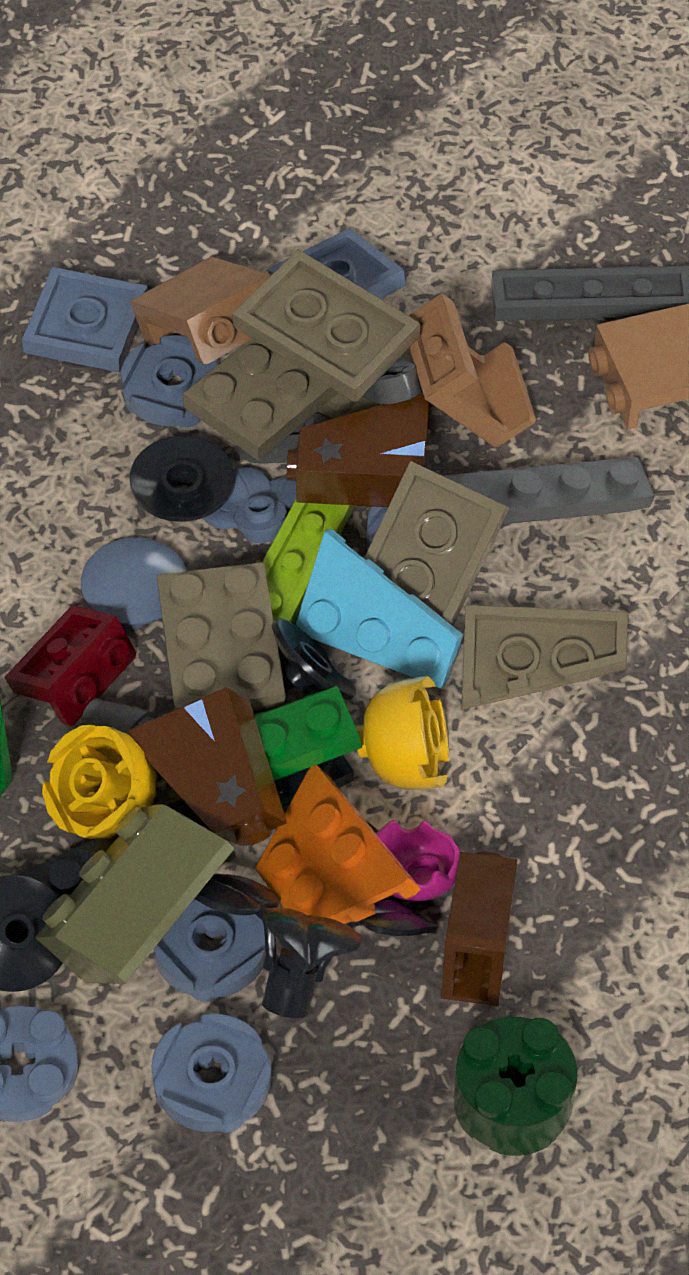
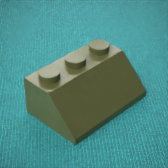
M164 804L146 806L142 809L139 806L135 807L117 825L115 832L119 837L106 852L104 850L98 851L84 864L79 872V876L83 880L70 896L67 894L60 896L47 909L42 918L46 925L35 938L84 982L126 984L235 848L227 840Z

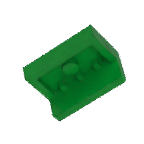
M338 686L319 693L309 694L298 701L254 715L274 781L362 748L359 733Z

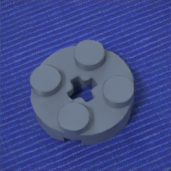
M186 336L160 337V344L152 345L146 349L145 343L129 353L122 365L121 384L126 408L141 419L152 424L183 428L193 427L199 424L201 420L183 407L182 394L216 367L218 363L215 360L209 364L198 362L191 342ZM173 375L181 378V383L173 386L165 385L160 381H169Z
M194 899L153 949L156 967L161 976L172 987L182 993L190 994L196 1000L205 1002L215 1000L218 997L232 995L252 983L263 968L266 955L263 922L255 914L234 915L223 913L207 907ZM206 933L207 936L213 938L220 934L224 938L220 942L221 948L214 951H205L199 948V936Z
M12 1006L0 1009V1120L9 1122L33 1120L51 1111V1107L60 1102L64 1095L67 1096L74 1087L78 1074L76 1044L73 1036L65 1027L63 1018L54 1011H44L29 1006ZM15 1052H25L26 1058L35 1059L34 1064L24 1066L23 1074L12 1075L10 1066L2 1065L4 1059L11 1058Z
M223 1014L201 1015L200 1021L189 1023L182 1027L181 1022L165 1033L153 1054L151 1069L156 1102L172 1120L186 1128L201 1132H233L260 1110L268 1096L271 1086V1065L269 1056L262 1046V1039L255 1029L235 1017ZM213 1062L222 1064L221 1072L225 1078L219 1082L205 1083L202 1081V1076L196 1072L199 1067L209 1069Z

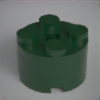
M504 1017L476 1027L466 1034L456 1064L454 1110L462 1129L472 1139L474 1137L480 1143L490 1147V1150L499 1154L522 1156L547 1148L564 1130L572 1114L578 1074L574 1054L566 1040L559 1034L556 1025L545 1018Z

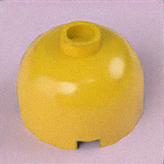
M428 676L400 680L390 683L372 697L365 709L364 724L356 726L362 748L357 750L359 757L369 758L373 771L384 782L404 790L443 787L447 782L448 775L437 776L438 761L449 762L448 735L444 710L440 699L429 700L425 688L436 686Z
M81 725L60 739L51 750L47 763H51L53 766L50 772V782L43 781L42 795L50 817L60 829L68 833L77 834L88 839L117 836L118 834L115 832V829L128 812L138 806L141 809L146 806H152L156 798L158 776L155 768L145 758L144 751L130 735L113 727Z

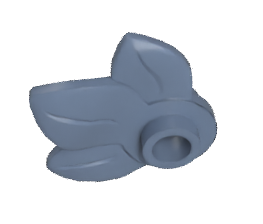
M235 468L234 487L229 499L216 512L202 519L218 529L237 528L250 542L267 543L273 541L287 517V510L292 507L296 500V481H287L285 476L269 482L264 473L256 468Z

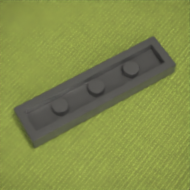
M689 266L492 270L491 287L494 320L628 318L689 304Z
M639 457L444 475V477L509 507L510 509L502 524L629 512L651 507L655 497Z

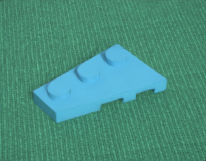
M333 529L326 530L295 626L309 635L311 639L413 678L428 676L433 680L436 687L443 688L446 686L463 634L414 594L409 595L383 574L384 570L370 559L365 560L346 545V540Z

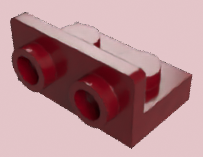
M72 605L4 678L13 693L50 703L62 724L74 726L83 716L87 705L93 699L99 698L135 659L136 651L117 616Z

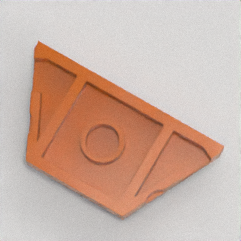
M318 765L309 768L284 814L287 823L277 827L255 867V870L270 890L280 897V903L284 908L297 910L313 917L331 918L344 924L358 922L376 914L373 903L397 892L404 899L415 896L421 890L337 785Z

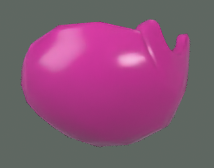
M392 820L376 832L377 836L409 874L413 870L422 867L412 876L413 880L421 888L415 896L404 899L398 892L392 896L398 900L419 902L440 897L453 887L461 851L450 835L433 829L427 821H422L416 828L407 830L399 826L397 820Z

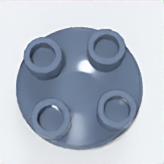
M147 538L120 539L103 546L89 558L82 571L81 590L86 603L92 610L117 616L124 630L133 631L140 629L144 624L162 619L157 575L184 572L186 568L177 553L165 544Z

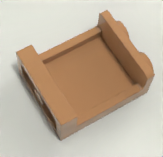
M209 257L129 302L136 315V320L144 340L149 346L160 344V337L183 335L190 340L198 362L209 364L252 339L233 327L232 313L271 275L225 260Z
M443 293L409 315V317L420 323V337L409 348L416 365L424 398L494 447L501 446L535 423L536 417L513 347L504 342L485 355H479L468 347L454 301Z
M689 304L596 325L594 346L590 347L588 351L590 367L596 377L603 376L606 382L608 407L612 414L620 413L627 430L637 428L640 411L689 399Z

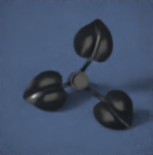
M214 874L194 898L205 906L223 913L234 915L255 914L262 920L266 951L263 968L270 971L262 1006L276 1015L288 1018L306 1017L315 982L323 981L325 970L334 956L355 951L361 946L362 936L352 929L353 927L363 925L370 931L390 936L437 934L439 926L427 920L412 908L388 898L373 903L376 914L358 922H348L346 924L327 917H313L289 908H277L280 904V897L268 887L254 880L231 874ZM276 938L285 947L281 949L280 956L277 955Z

